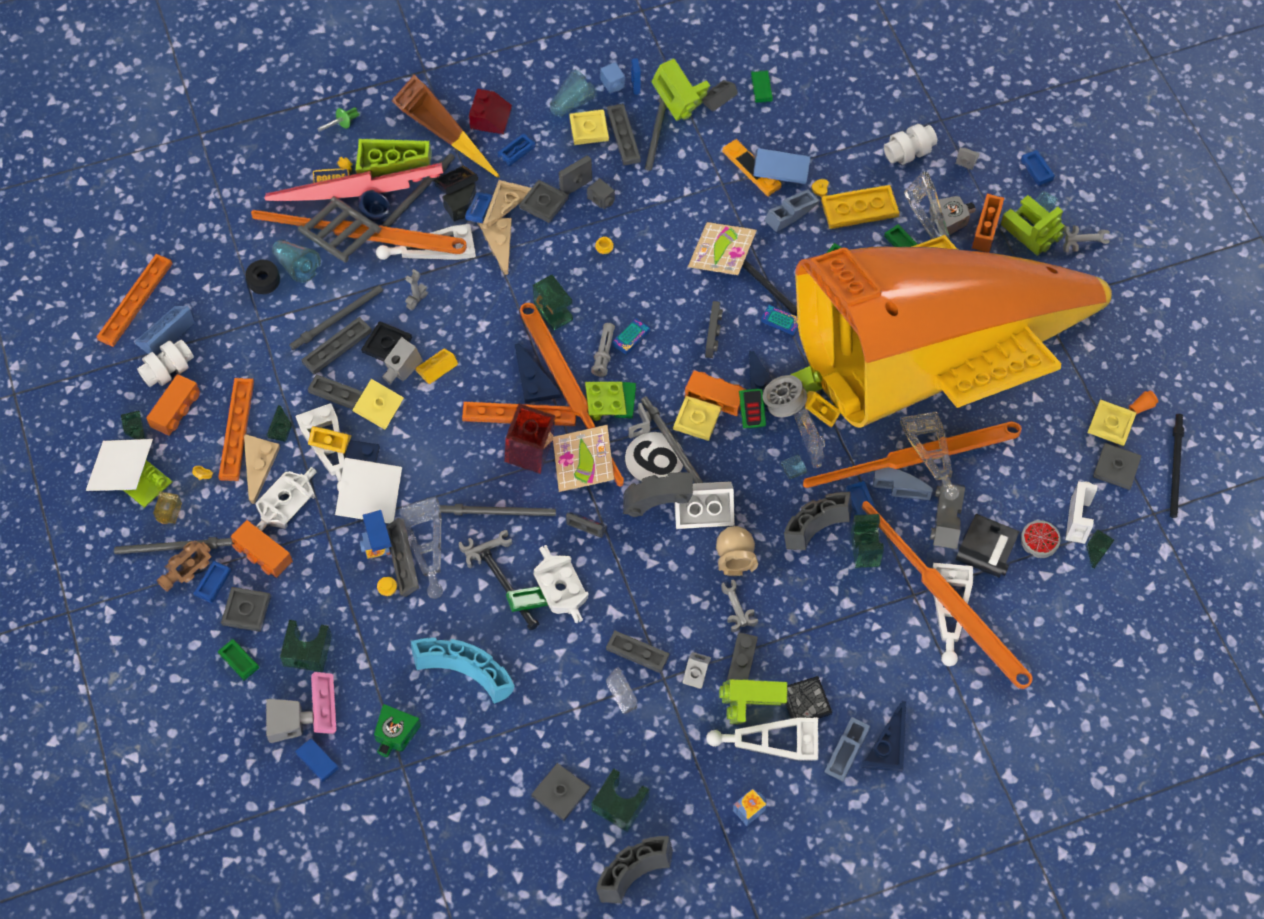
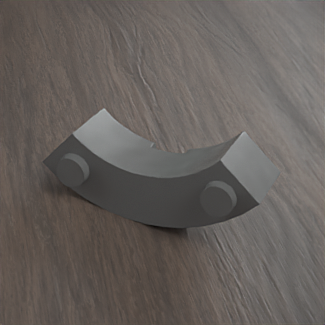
M674 472L668 473L667 477L659 478L656 475L643 478L642 482L637 485L635 483L631 484L623 494V514L637 517L642 516L648 509L657 505L674 502L679 504L689 503L693 495V473Z
M941 481V485L936 487L935 497H938L935 525L930 533V540H933V545L952 549H957L961 520L957 517V513L961 514L965 492L964 485Z
M850 492L825 495L826 498L818 501L812 500L802 506L801 511L795 517L792 516L784 532L786 549L806 550L811 538L821 529L835 523L850 522L852 512Z
M669 836L643 839L642 843L633 847L628 846L616 855V859L609 866L605 867L599 878L596 890L600 901L603 903L622 904L627 889L637 878L652 870L670 868L673 848Z

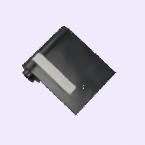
M975 514L955 560L998 578L1001 575L1005 576L1009 568L1006 562L1020 531Z

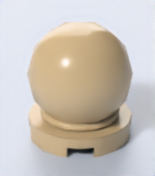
M739 526L727 527L717 537L716 550L720 557L718 568L719 571H724V575L741 576L743 571L750 569L753 572L758 566L757 556L754 554L755 541L752 534L745 528Z

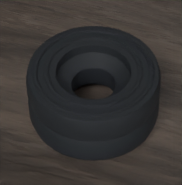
M257 260L251 263L246 270L247 284L257 294L271 293L280 283L278 268L269 260ZM261 274L268 275L264 280L258 279Z

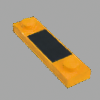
M737 139L723 147L722 152L767 196L781 188L782 183L779 180L754 176L755 157Z

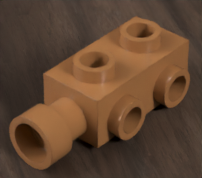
M191 541L183 547L184 550L180 554H176L168 560L165 568L169 572L157 579L158 584L165 591L168 592L176 581L180 583L191 581L195 576L193 573L197 569L201 570L208 566L210 563L208 560L211 558L208 552L211 550L204 542ZM181 565V568L177 571L176 568Z

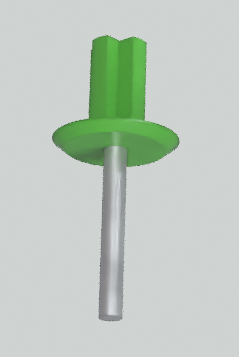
M354 107L346 112L338 108L336 110V120L319 127L318 131L320 132L337 123L343 128L348 129L350 127V120L359 116L357 108Z

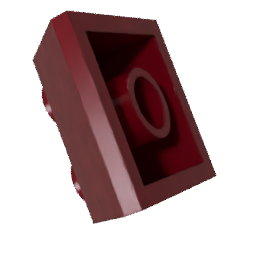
M477 88L469 113L470 129L504 134L512 105L494 91Z

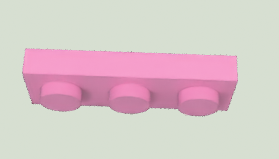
M314 672L311 675L314 732L334 734L336 732L333 674Z

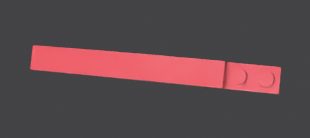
M442 163L373 178L371 171L266 193L265 200L331 199L332 197H356L370 190L378 193L409 188V180L417 182L427 176H430V178L439 177L443 173Z

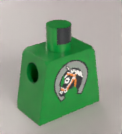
M383 704L374 732L375 740L381 744L377 753L383 757H388L392 748L402 752L421 726L419 718Z

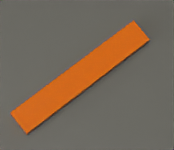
M155 254L97 335L98 341L112 347L115 346L172 266V260Z
M234 378L218 477L222 481H239L245 444L244 436L247 431L254 380L250 378Z
M464 402L462 421L576 426V415L570 406Z

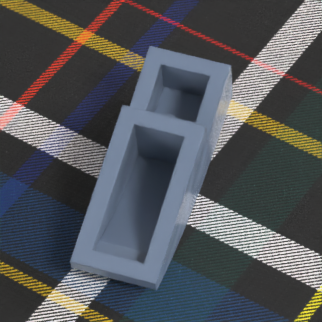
M809 189L784 199L780 206L768 210L764 221L777 232L804 216L820 200Z
M890 467L874 471V488L892 489L891 496L922 500H930L933 488L913 475Z
M851 717L824 772L844 781L871 726Z

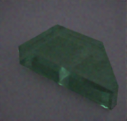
M280 405L276 409L267 437L286 442L292 424Z
M140 411L121 414L124 433L136 440L145 439Z
M1100 530L1095 532L1086 546L1091 566L1094 569L1114 542V539Z

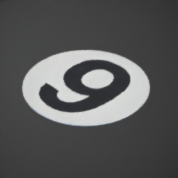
M650 432L638 436L630 443L626 450V466L629 472L640 481L652 475H656L658 478L667 477L668 473L680 472L683 464L664 435L659 432Z

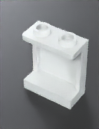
M1078 482L1070 502L1065 540L1085 544L1093 527L1094 520L1082 517L1083 505H1091L1097 491V485L1090 482Z

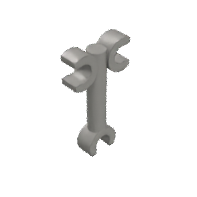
M1074 225L1071 233L1068 226L1063 228L1064 234L1067 235L1065 237L1066 242L1063 245L1065 252H1069L1070 245L1073 246V251L1077 252L1079 246L1076 242L1099 241L1104 244L1109 243V240L1103 239L1104 234L1110 233V231L1105 229L1100 230L1097 234L1077 235L1079 232L1078 226Z
M414 269L412 270V276L406 277V281L411 284L413 296H409L405 302L407 303L406 307L411 311L415 309L421 298H425L428 294L425 291L427 289L426 286L423 284L418 286L420 273Z
M504 530L500 532L498 538L474 547L471 538L468 539L470 544L468 547H464L459 542V549L465 553L467 566L472 568L470 561L476 559L478 564H481L479 553L499 545L504 547L511 546L512 539H503L508 536V531Z
M731 580L732 588H727L722 583L721 590L729 596L736 616L731 615L727 618L728 623L735 622L737 624L731 627V632H737L740 626H756L758 619L751 620L748 618L754 615V610H748L745 615L735 593L736 582Z

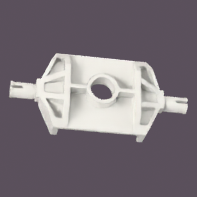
M310 467L304 475L290 471L284 472L255 503L261 515V521L256 527L261 531L269 525L286 529L288 527L287 522L310 498H315L309 480L317 471ZM288 494L289 498L282 501L279 499L281 495Z
M547 545L540 547L539 550L544 560L534 569V576L551 611L557 614H572L575 623H578V620L581 622L583 618L578 608L586 602L589 593L588 591L585 592L571 564V557L553 556ZM563 584L566 586V589L557 590L555 586Z

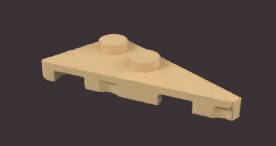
M499 180L485 216L483 228L488 229L520 204L532 188Z
M501 218L488 229L483 228V223L477 222L501 270L505 275H508L511 218Z
M245 434L249 501L255 504L280 450V445Z

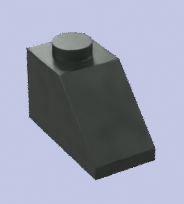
M475 182L449 195L442 196L444 208L454 222L465 218V214L477 193Z

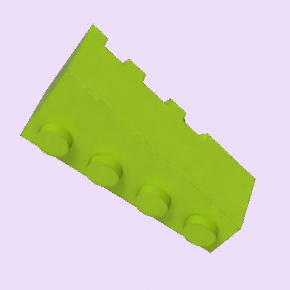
M359 139L356 173L371 171L373 178L431 165L432 151L430 141Z

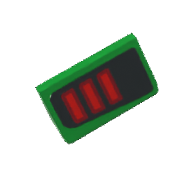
M762 389L740 390L743 428L765 427L766 419Z

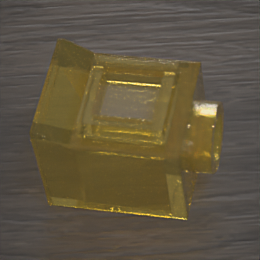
M159 491V497L153 512L158 522L162 524L176 523L182 505L179 495Z

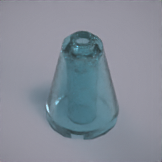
M574 69L569 74L549 103V110L553 115L561 117L594 99L597 95V91L592 83H588L585 80L586 77L580 71Z
M282 239L273 245V255L293 280L305 283L316 275L317 272L315 270L317 266L320 267L321 257L314 249Z

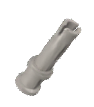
M611 323L603 325L599 349L594 354L595 363L591 368V372L599 377H604L608 373L607 365L611 359L609 351L615 326Z

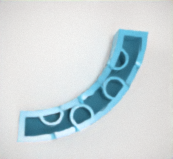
M425 638L411 641L413 659L417 670L444 668L461 672L482 685L492 698L494 704L507 698L514 690V684L507 671L500 667L490 654L474 645L454 639L445 641L437 640V638Z

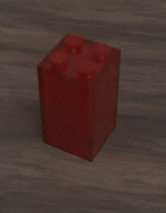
M518 403L505 439L504 462L541 474L553 441L556 416Z

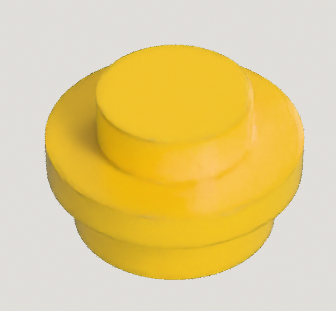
M340 157L339 161L336 162L340 168H348L349 172H351L352 163L347 157L344 159Z
M601 237L597 240L595 248L601 254H608L613 250V242L608 237Z
M391 577L380 579L377 583L378 592L383 596L393 595L397 590L396 581Z

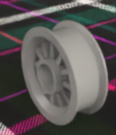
M784 375L772 380L766 386L763 392V401L768 406V410L772 415L788 417L796 414L804 407L807 401V392L797 377Z

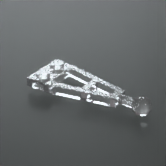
M922 172L904 191L906 198L931 239L943 235L950 239L935 186L929 173ZM927 194L933 211V215L928 218L919 204ZM935 224H937L939 233L934 227Z
M804 406L799 412L794 414L812 465L814 468L821 467L822 458H824L823 447H825V441L823 436H819Z
M937 411L901 417L900 423L907 439L936 481L942 480L945 487L943 491L945 498L955 500L959 496V489L952 485L949 479L953 473L944 427ZM937 432L940 449L926 451L916 435ZM942 458L944 470L940 471L933 460Z
M435 496L400 508L401 518L405 521L408 539L422 573L429 577L430 585L427 588V593L433 599L439 598L443 593V588L438 584L436 573H439L441 568L442 516L438 498ZM433 519V541L418 545L411 526ZM433 550V565L427 567L422 554Z

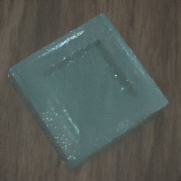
M1042 191L1035 201L1050 213L1058 198Z
M799 454L781 461V465L789 480L807 473V469Z

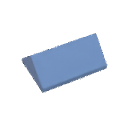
M758 148L755 151L754 176L806 184L810 156Z
M174 306L135 341L136 345L148 354L151 352L156 356L160 354L161 345L169 340L173 343L195 323L190 308L188 306Z

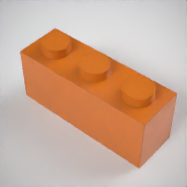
M991 194L986 195L972 249L990 252L1004 202L1003 197Z
M694 370L686 385L685 397L689 396L721 406V411L738 416L741 409L739 391L746 389L740 385L725 382L721 378H714L704 372Z
M177 374L146 417L149 426L170 436L178 428L182 417L187 415L191 404L198 399L200 391L197 383Z
M248 520L231 535L234 549L239 553L244 552L253 564L258 563L267 575L272 574L277 578L293 562L287 550Z

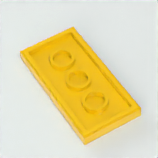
M890 185L821 197L830 229L896 218L900 214Z

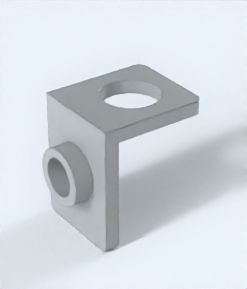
M960 148L956 164L972 170L979 157V153L967 148Z
M638 403V412L643 423L629 427V438L650 432L651 417L648 411L645 412L642 403ZM642 428L640 431L634 432L636 429Z
M692 652L688 659L683 684L701 689L711 657Z

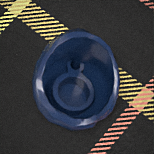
M370 190L360 195L358 207L366 218L372 221H380L389 215L390 204L382 194Z

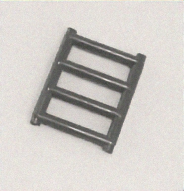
M332 197L331 202L306 225L298 227V231L344 263L374 233H380L382 230L377 224L336 197ZM336 207L343 210L317 235L310 231ZM349 215L356 219L331 243L323 240ZM362 224L369 228L345 251L341 252L336 249L339 244Z

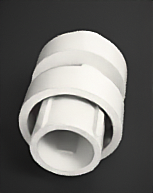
M916 124L909 127L906 133L900 131L891 135L890 142L884 144V152L891 163L898 161L904 165L913 161L915 155L922 157L931 153L932 146L937 144V136L930 125L923 127L921 124Z
M169 340L160 346V354L156 356L151 352L142 358L144 364L137 368V371L149 387L157 382L163 386L172 380L170 376L172 372L176 371L180 375L189 368L187 362L193 359L194 356L183 340H179L175 344Z

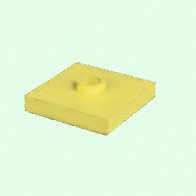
M604 109L569 114L574 145L609 141Z
M371 379L352 411L385 430L404 397Z
M686 396L673 430L709 441L722 407Z
M1100 399L1087 433L1124 446L1136 412Z

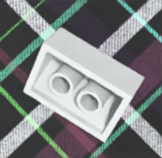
M731 482L693 484V495L689 503L679 504L674 502L676 529L735 526L734 492Z

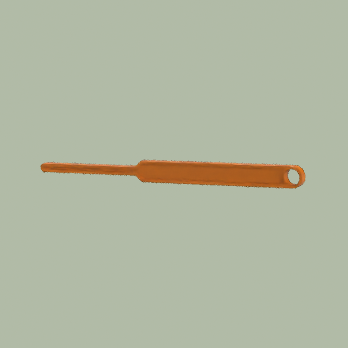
M251 211L253 219L304 226L311 220L310 218L265 211ZM321 220L313 228L323 230L330 222ZM344 220L332 232L337 236L340 235L353 221ZM362 224L348 237L358 239L369 228ZM379 226L382 228L381 232L374 233L368 239L369 241L453 254H462L467 249L466 241L462 238ZM458 243L464 245L462 248L459 249L453 248V246Z
M524 303L520 307V315L568 405L575 415L581 417L587 429L595 428L588 414L587 400L539 311L533 303ZM525 308H532L534 312L532 314H525L523 310ZM612 458L614 480L618 486H623L624 479Z
M1007 422L890 452L883 459L805 478L803 487L809 488L886 467L899 469L1015 439L1020 436L1022 428L1016 422ZM1013 427L1017 429L1018 432L1011 433L1007 430V428Z
M864 501L862 509L921 573V582L1017 688H1028L1032 683L1030 672L936 569L928 568L868 501ZM1017 675H1026L1029 683L1026 685L1018 683Z

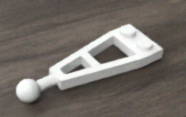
M470 224L451 226L431 232V234L453 235L454 237L464 239L467 249L462 254L427 249L407 250L410 247L401 245L400 247L393 248L381 245L376 249L377 257L382 260L395 254H402V258L459 260L476 257ZM460 243L455 244L456 249L462 248L464 246Z
M331 403L296 416L302 435L307 442L309 441V432H311L312 426L322 428L333 424L334 431L340 432L338 418ZM310 445L331 476L336 474L338 479L337 490L339 491L344 454L337 452L339 464L332 466L326 455L336 451ZM343 481L341 485L346 488L349 486V483Z
M933 563L932 568L936 569L951 586L965 587L963 600L968 604L973 585V566ZM934 596L941 639L946 641V651L942 654V662L946 666H954L958 661V656L954 652V641L958 642L962 626L957 622L955 632H947L945 616H953L946 608H943V605Z
M794 718L735 729V734H721L718 730H712L706 737L708 744L714 747L719 746L722 742L735 743L736 748L794 760H818V718ZM797 725V753L768 747L769 730ZM762 732V746L741 742V735Z

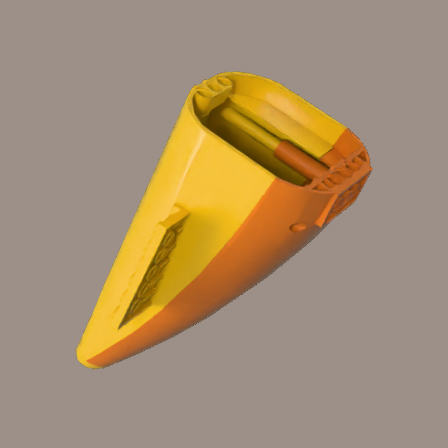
M945 235L912 247H868L850 250L848 248H840L823 255L802 259L798 262L795 270L798 331L809 365L820 372L822 376L821 386L843 417L850 424L858 428L871 424L942 391L958 408L1060 370V361L1042 342L1101 311L1109 305L1112 299L1110 286L1106 281L1097 276L1030 259L995 253L958 250Z

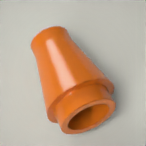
M1151 390L1148 392L1144 391L1129 406V410L1136 412L1137 415L1154 408L1158 403V398Z

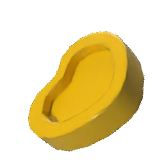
M825 179L816 180L812 184V191L818 196H826L829 182Z
M194 466L192 470L193 475L199 480L210 479L213 475L211 470L205 469L202 466Z

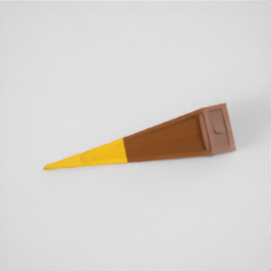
M413 75L392 99V102L408 116L484 169L499 177L498 173L431 89L417 76Z

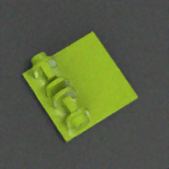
M585 382L588 411L594 421H599L602 415H626L622 382Z
M146 460L136 490L123 491L145 508L172 483V480Z

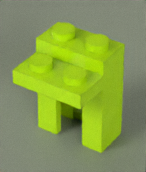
M675 59L661 64L651 81L676 121L682 118L683 120L688 119L692 115V111L702 103V99L707 95L710 87L707 80L692 87Z
M1027 195L1020 201L1023 206L1016 212L1010 209L1003 214L1000 225L1038 256L1041 252H1046L1054 242H1059L1062 239L1065 226L1061 223L1063 210L1056 207L1049 213ZM1022 214L1026 219H1028L1032 224H1034V226L1032 227L1023 218H1021L1020 215Z
M732 679L723 682L719 688V698H722V703L730 704V707H727V719H730V724L746 722V704L779 706L787 703V682Z

